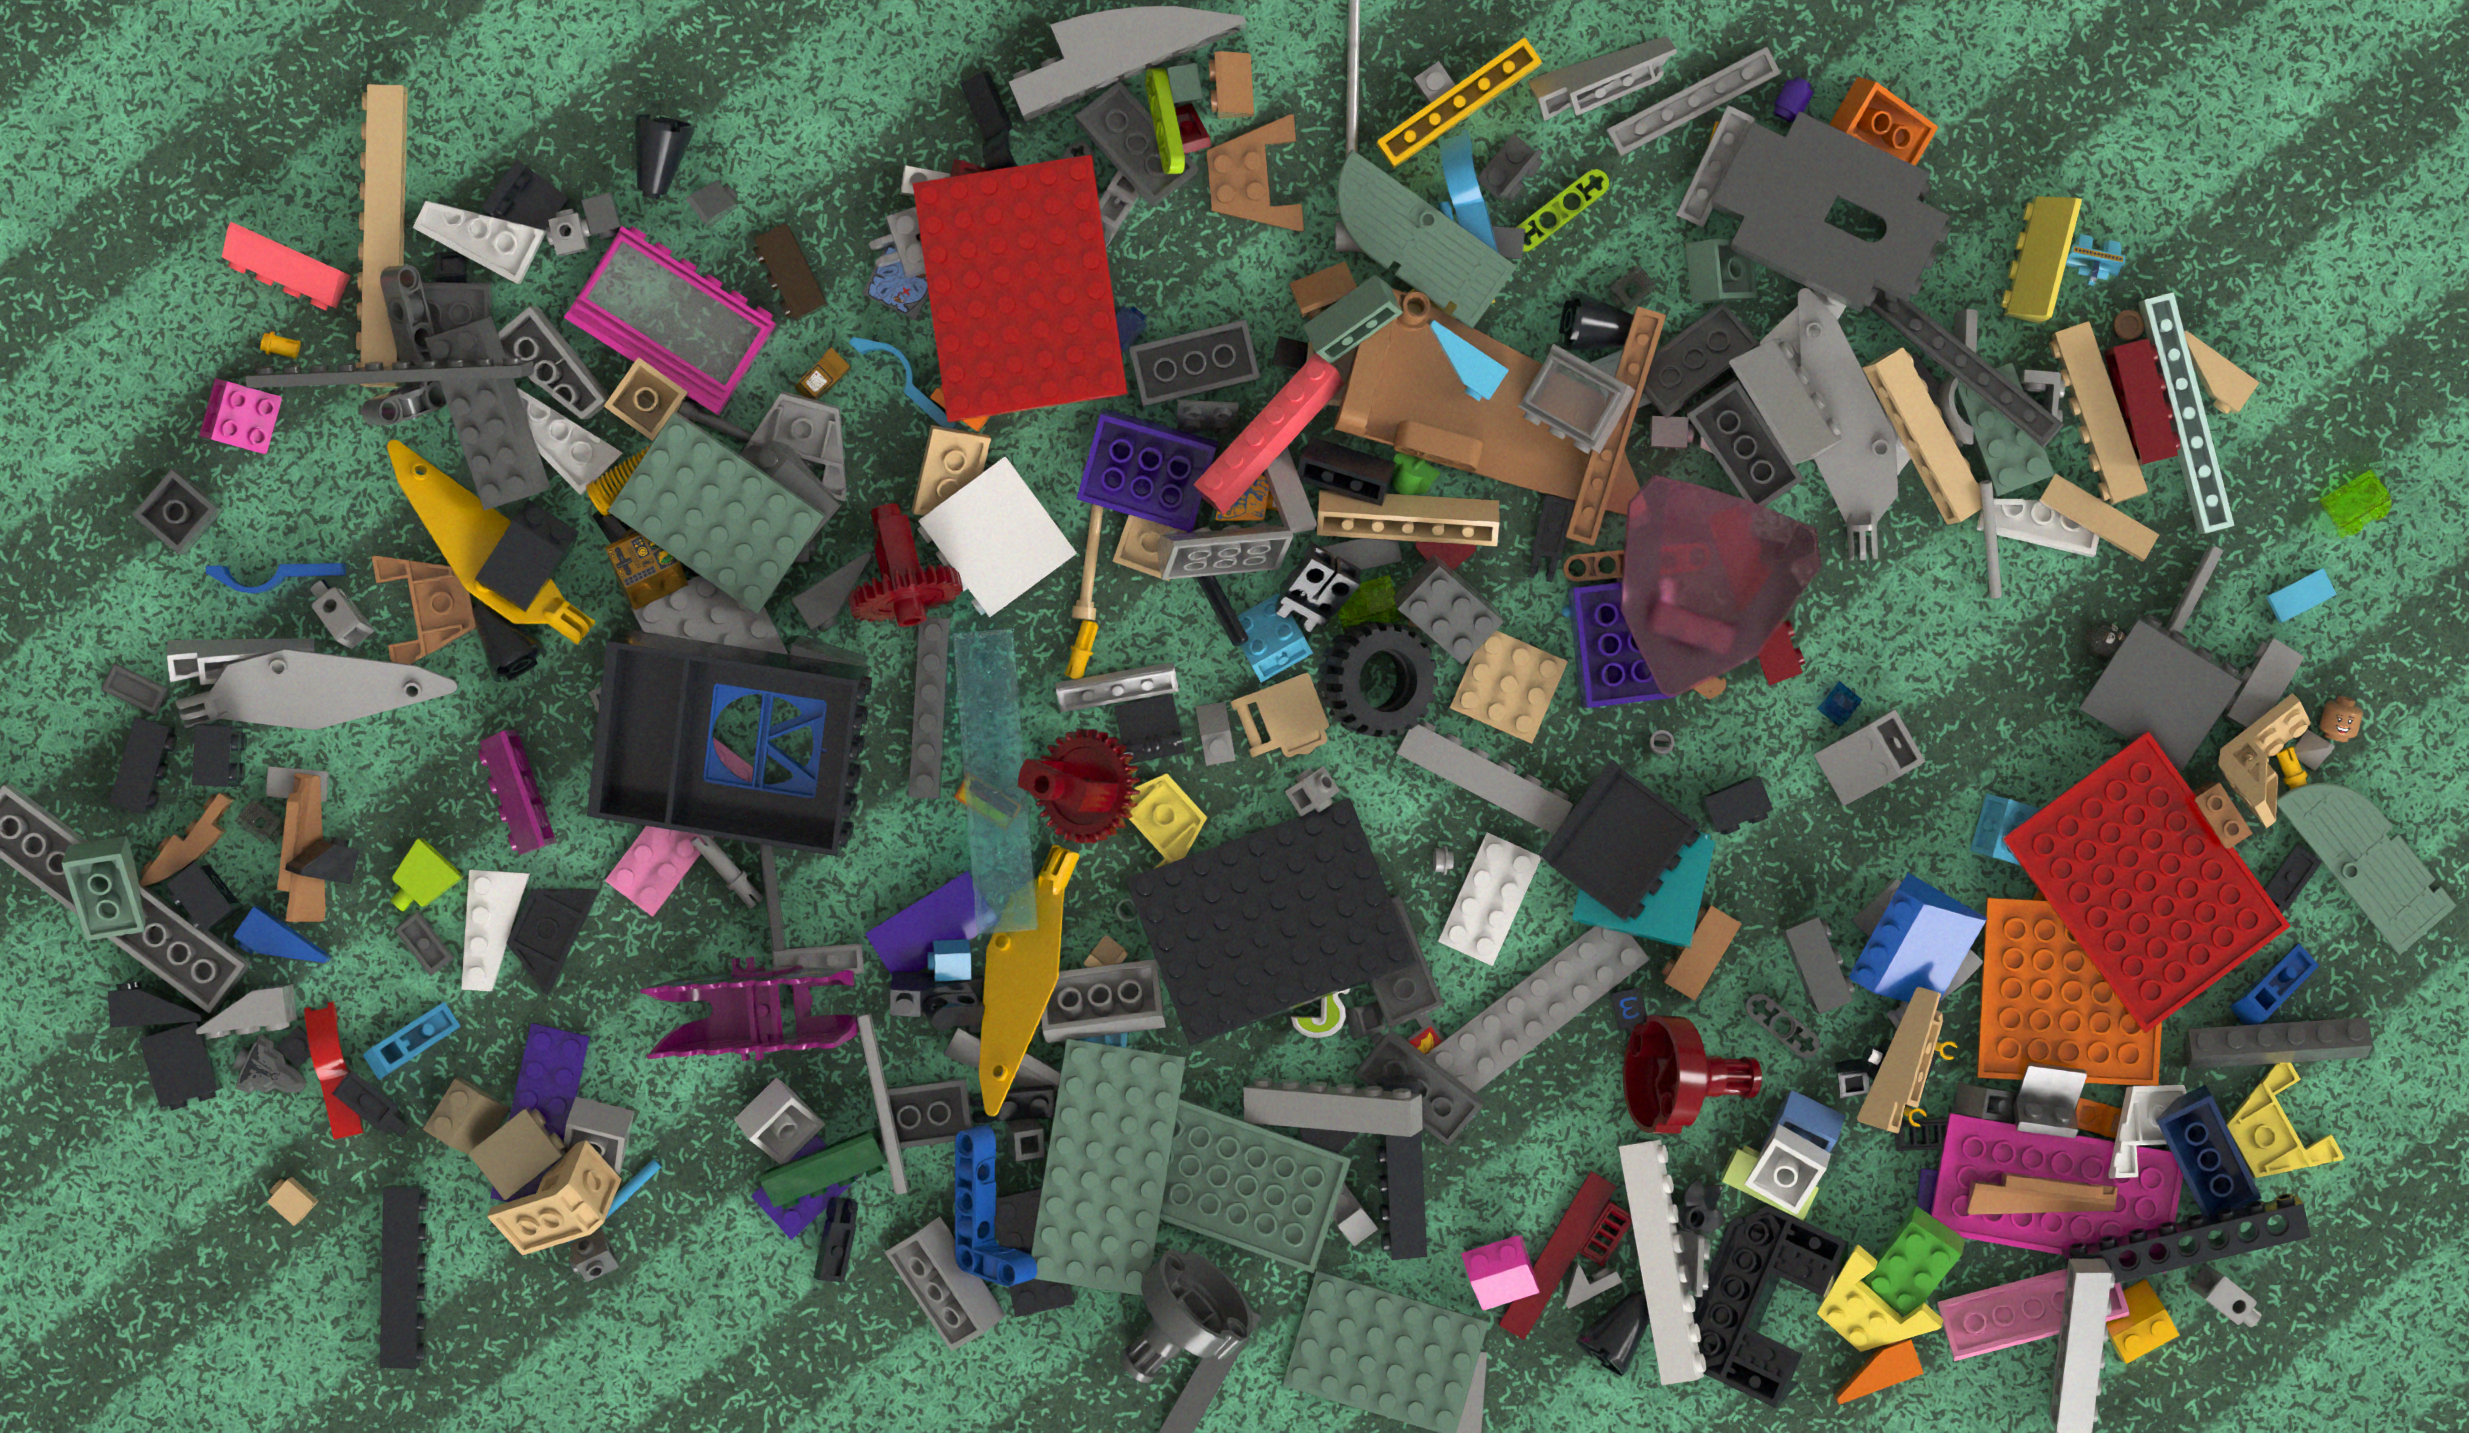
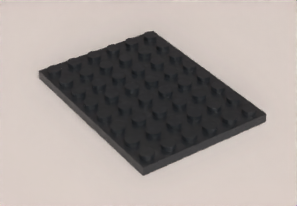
M1350 798L1332 804L1320 812L1316 810L1126 879V885L1189 1047L1415 965L1416 963Z

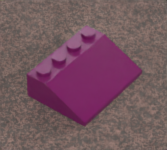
M504 730L480 741L481 749H478V754L482 765H488L492 777L488 778V783L492 793L499 796L501 805L498 806V811L503 823L508 822L511 833L508 834V840L512 850H518L519 855H524L557 843L518 730Z

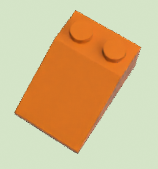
M1861 77L1856 78L1829 124L1914 166L1918 163L1938 129L1937 125L1876 81Z

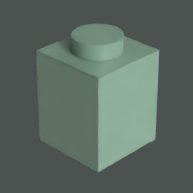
M1190 59L1172 62L1173 67H1168L1167 72L1174 106L1203 102L1197 63L1190 64Z

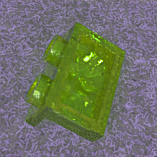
M2370 469L2320 499V506L2337 527V534L2342 539L2347 535L2353 536L2357 534L2370 521L2384 518L2392 508L2391 495Z
M1390 575L1360 583L1359 588L1338 610L1343 633L1345 628L1351 625L1358 626L1360 622L1378 621L1394 623L1396 620L1401 619L1400 611L1397 609L1393 598L1395 591Z

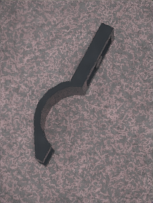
M981 72L960 85L984 138L982 148L986 168L988 171L1016 167L1018 165L1011 154L1008 141L1009 132L1013 125L990 72Z

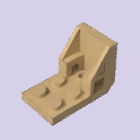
M2293 693L2220 749L2218 765L2227 782L2266 829L2276 822L2278 776L2268 764V757L2279 753L2285 743L2293 737L2301 736L2311 724L2301 702Z
M587 1140L576 1143L543 1176L536 1194L491 1207L487 1217L522 1255H526L591 1235L605 1222L621 1178Z

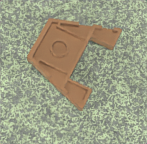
M1294 114L1287 115L1207 150L1212 212L1304 232L1302 204L1270 206L1265 145L1296 142Z
M372 556L376 583L408 579L417 627L418 640L388 645L391 662L413 664L477 628L472 613L474 610L472 594L464 589L451 566Z

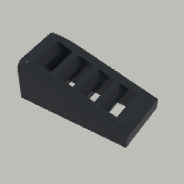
M1948 1117L1914 1119L1913 1121L1921 1126L1922 1143H1917L1916 1127L1912 1126L1908 1120H1902L1899 1133L1894 1132L1896 1151L1942 1149L1941 1125L1947 1124ZM1934 1125L1935 1142H1930L1929 1126ZM1904 1127H1909L1910 1144H1905Z

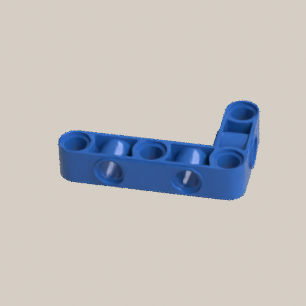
M983 1124L962 1130L957 1133L955 1138V1259L962 1271L987 1281L1011 1287L1034 1279L1037 1275V1264L1028 1253L1016 1250L1015 1248L1009 1249L1000 1246L996 1242V1138L991 1127Z

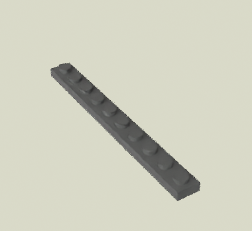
M521 356L503 358V362H494L493 357L475 359V363H466L465 358L447 360V364H438V360L432 359L420 361V365H411L410 361L392 362V366L383 367V362L365 363V367L356 368V363H342L337 365L338 368L329 369L328 364L311 365L308 370H302L301 365L284 366L282 371H275L274 366H262L256 368V373L247 375L245 378L247 388L522 378L534 373L533 361H521Z

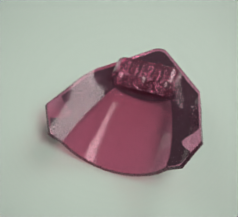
M1655 474L1628 502L1620 609L1658 688L1664 695L1670 697L1680 695L1760 654L1822 567L1817 528L1745 499L1704 486Z

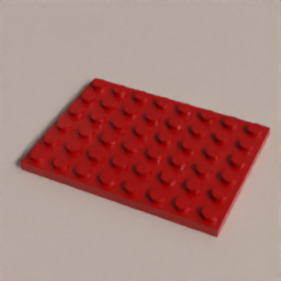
M1092 155L913 183L948 422L1128 394Z
M2149 731L2143 733L2001 838L2143 1033L2153 1029L2291 927L2233 847L2229 849L2224 848L2195 803V794Z

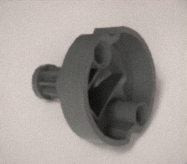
M1176 1249L1168 1250L1142 1278L1143 1298L1153 1320L1145 1327L1144 1333L1134 1344L1127 1345L1122 1350L1120 1361L1127 1373L1134 1379L1148 1383L1157 1376L1158 1369L1169 1358H1174L1182 1349L1206 1359L1213 1356L1220 1360L1225 1359L1252 1332L1253 1318L1248 1303L1235 1283L1218 1266L1205 1257L1189 1250L1185 1254H1181Z

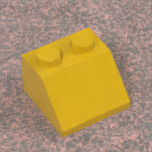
M2146 1279L2123 1290L2129 1309V1316L2106 1322L2108 1337L2120 1359L2126 1364L2179 1336L2165 1307Z

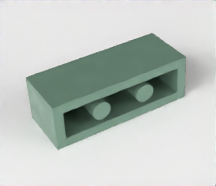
M1375 274L1373 277L1363 281L1360 286L1349 294L1339 298L1328 309L1315 315L1303 327L1315 352L1332 364L1400 316L1403 311L1391 287Z

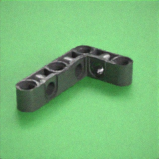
M388 266L381 273L380 283L399 361H410L411 365H420V361L432 360L425 338L435 335L421 278L414 266ZM439 381L405 382L406 386L365 401L361 410L362 417L367 424L372 426L393 425L441 409L447 404Z

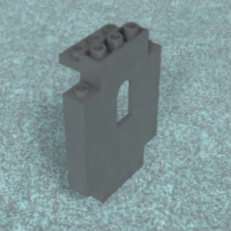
M1800 111L1786 137L1755 122L1752 123L1712 201L1713 209L1742 222L1731 243L1732 251L1859 312H1862L1865 305L1869 307L1872 305L1878 292L1874 287L1886 291L1885 299L1896 303L1898 298L1908 302L1911 294L1917 296L1924 283V279L1920 277L1925 267L1931 269L1938 255L1934 251L1938 241L1944 243L1951 230V226L1947 225L1949 220L1948 214L1919 201V199L1925 201L1932 187V184L1928 183L1929 172ZM1838 196L1881 217L1886 223L1887 231L1881 240L1866 242L1824 221Z

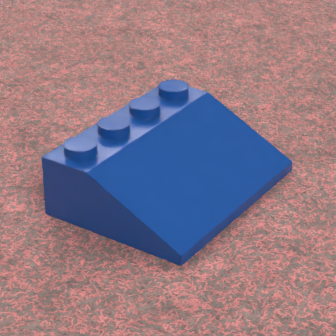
M1907 873L1853 967L1849 978L1875 994L1909 1003L1917 987L1941 993L1940 1002L1988 918L1912 874Z

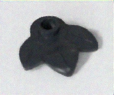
M1700 1179L1694 1180L1687 1187L1684 1195V1205L1678 1214V1222L1683 1230L1688 1232L1701 1230L1705 1233H1710L1722 1226L1726 1219L1720 1212L1714 1209L1722 1192V1187L1717 1185L1703 1186Z

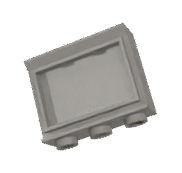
M1553 344L1549 355L1522 402L1517 407L1525 411L1523 418L1537 426L1542 421L1550 426L1548 432L1563 440L1567 435L1575 440L1573 446L1587 454L1592 449L1600 454L1636 390Z

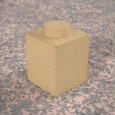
M291 1177L286 1181L281 1178L269 1192L273 1196L267 1202L295 1226L319 1200Z

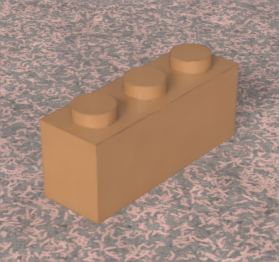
M1708 904L1706 909L1700 907L1691 949L1677 946L1680 952L1675 960L1670 958L1661 972V974L1665 975L1662 981L1696 1001L1742 924Z

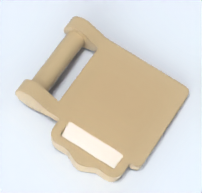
M1308 673L1301 674L1230 702L1232 709L1237 710L1251 745L1249 752L1252 758L1281 747L1282 753L1286 757H1292L1296 754H1309L1315 747L1327 742L1325 730L1329 727V723ZM1254 702L1257 704L1271 740L1264 744L1261 741L1248 704Z

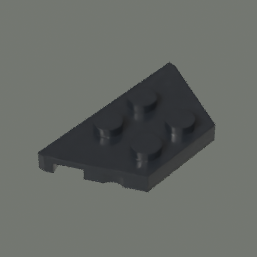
M532 890L506 944L514 955H517L524 968L541 987L540 989L543 993L547 995L550 993L600 893L599 890Z

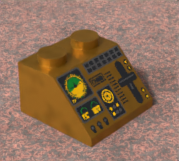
M639 532L605 547L622 593L634 611L688 586L680 561Z

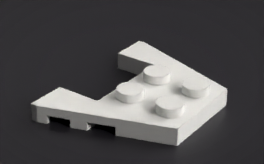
M2184 1085L2132 1086L2126 1088L2109 1169V1178L2138 1177L2136 1146L2168 1145L2156 1119L2178 1097L2187 1093Z

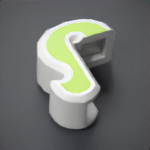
M1349 989L1343 990L1341 992L1344 994H1348ZM1341 992L1321 999V1016H1291L1293 1026L1301 1034L1313 1038L1331 1036L1342 1028L1346 1018L1345 1007L1338 997V994Z

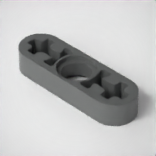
M1755 993L1747 998L1745 1010L1749 1017L1800 1057L1810 1058L1817 1054L1820 1048V1041L1812 1031L1765 994ZM1764 999L1766 1001L1764 1007L1771 1013L1774 1007L1778 1010L1777 1013L1771 1016L1768 1025L1763 1022L1768 1018L1763 1013L1753 1014L1754 1006L1752 1002L1754 1000L1760 1002ZM1779 1017H1786L1791 1023L1790 1030L1785 1034H1779L1774 1029V1022ZM1797 1026L1802 1029L1797 1033L1804 1039H1807L1809 1036L1812 1038L1811 1045L1813 1049L1811 1051L1805 1049L1801 1052L1799 1050L1801 1044L1794 1038L1791 1044L1786 1041L1793 1036Z

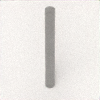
M1985 480L1980 482L1989 592L1990 598L2002 597L1993 488L1992 481Z

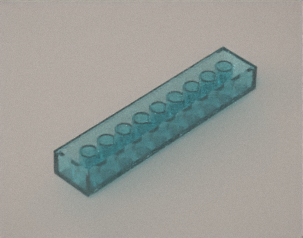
M1011 628L953 633L977 934L988 935L1039 930L1028 791L1017 787L1019 772L1025 761L1015 631Z

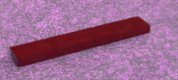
M1590 1170L1532 1267L1540 1293L1512 1301L1498 1323L1499 1326L1523 1340L1526 1339L1615 1191L1616 1185Z

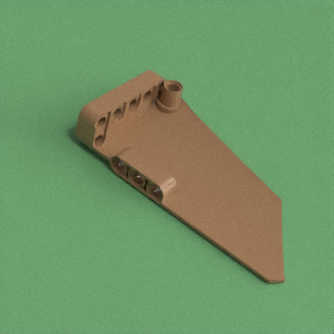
M1391 288L1403 313L1355 347L1334 430L1391 445L1396 451L1406 455L1559 498L1576 501L1591 450L1587 454L1573 446L1575 441L1573 438L1566 435L1562 440L1548 432L1550 426L1542 421L1537 426L1523 418L1525 411L1517 407L1522 402L1543 364L1474 328L1470 329L1462 322L1431 306L1425 294L1421 292L1408 294ZM1411 303L1418 305L1421 313H1411L1407 305ZM1431 319L1509 370L1489 400L1482 397L1478 401L1464 392L1467 386L1458 379L1428 326ZM1555 371L1536 405L1591 436L1603 415L1606 400L1604 395ZM1624 451L1606 511L1632 518L1646 508L1647 505L1641 495V490Z

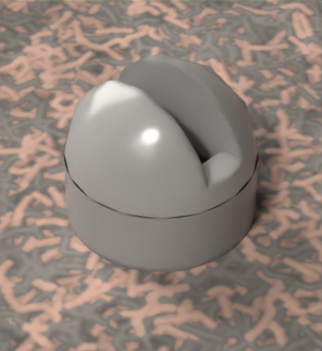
M1665 730L1656 731L1650 739V748L1655 754L1660 756L1670 753L1674 746L1672 734ZM1654 742H1657V743H1669V746H1668V747L1654 746Z

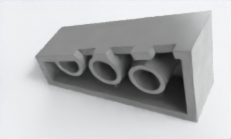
M529 306L498 332L505 356H521V361H533L534 373L527 375L529 379L549 392L552 397L581 419H591L604 408L610 395L539 306Z

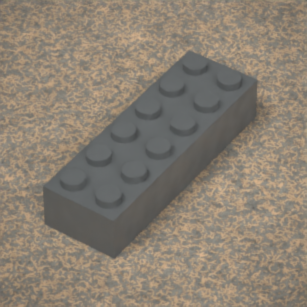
M492 316L425 338L431 358L438 360V364H447V360L465 358L466 363H475V359L493 357L494 362H503V358L506 357ZM513 378L439 381L484 510L526 498L551 488Z

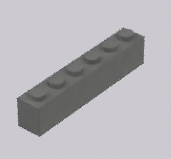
M927 617L924 622L919 624L909 797L941 798L951 619Z
M2369 1017L2188 1029L2183 1040L2187 1069L2367 1058L2373 1047Z

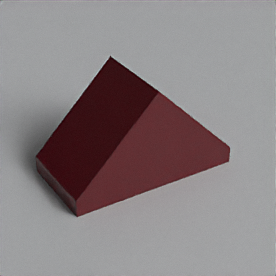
M1416 541L1415 549L1426 562L1435 554L1451 569L1455 570L1476 551V545Z

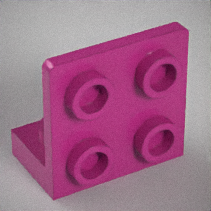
M215 378L199 436L266 454L282 398L274 394Z

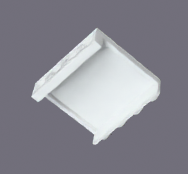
M1006 456L918 520L922 526L917 530L927 543L933 540L939 548L935 554L944 566L951 565L959 572L963 592L967 589L970 590L975 597L971 603L981 616L985 613L989 617L993 616L1077 554Z

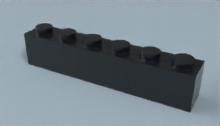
M1413 1075L1377 1078V1085L1382 1087L1383 1091L1393 1092L1394 1089L1405 1088L1410 1089L1411 1093L1419 1094V1081ZM1421 1131L1411 1137L1377 1134L1380 1135L1381 1146L1376 1147V1157L1378 1164L1382 1165V1175H1378L1379 1193H1383V1204L1379 1205V1216L1381 1222H1384L1385 1233L1381 1234L1380 1238L1382 1251H1386L1391 1260L1427 1257Z
M387 1185L383 1188L380 1368L416 1369L420 1366V1361H425L426 1344L421 1343V1331L426 1330L427 1317L426 1313H421L422 1301H426L427 1284L422 1283V1271L427 1270L428 1256L427 1253L422 1252L423 1241L428 1239V1223H423V1211H428L429 1195L424 1193V1186Z

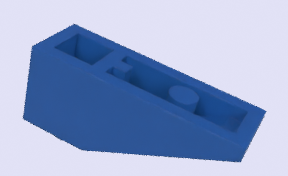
M259 905L253 906L233 935V937L239 940L237 945L250 954H253L255 951L259 954L321 963L329 962L332 958L331 955Z
M2298 943L2249 986L2229 1008L2244 1025H2258L2266 1020L2319 965Z

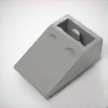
M1896 709L1885 712L1813 754L1843 806L1926 762Z
M293 984L264 987L251 991L199 1027L196 1033H206V1039L230 1035V1030L235 1029L236 1035L260 1031V1026H266V1031L290 1027L289 1022L297 1020Z

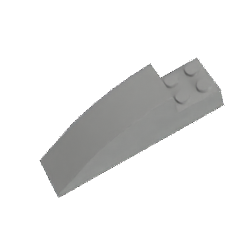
M1140 6L1081 15L1050 25L1063 56L1062 60L1058 61L1057 57H1053L1040 64L1042 68L1030 72L1029 69L1017 72L1013 75L1014 80L1009 81V84L1026 122L1112 86L1119 81L1121 82L1143 73L1148 68H1155L1246 29V21L1244 16L1178 6Z

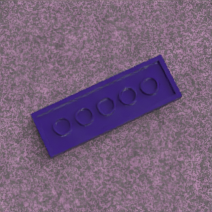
M531 1023L508 1121L527 1107H530L532 1111L537 1109L545 1118L547 1123L544 1126L549 1133L555 1132L564 1143L566 1123L575 1097H577L591 1036ZM561 1158L507 1200L502 1198L494 1186L490 1198L510 1202L536 1194L543 1176Z

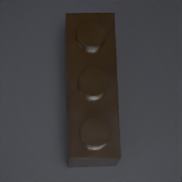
M787 223L754 238L757 246L753 247L754 253L760 264L766 262L771 272L766 275L774 291L780 290L784 300L780 301V305L787 318L793 316L795 321H799L829 306Z

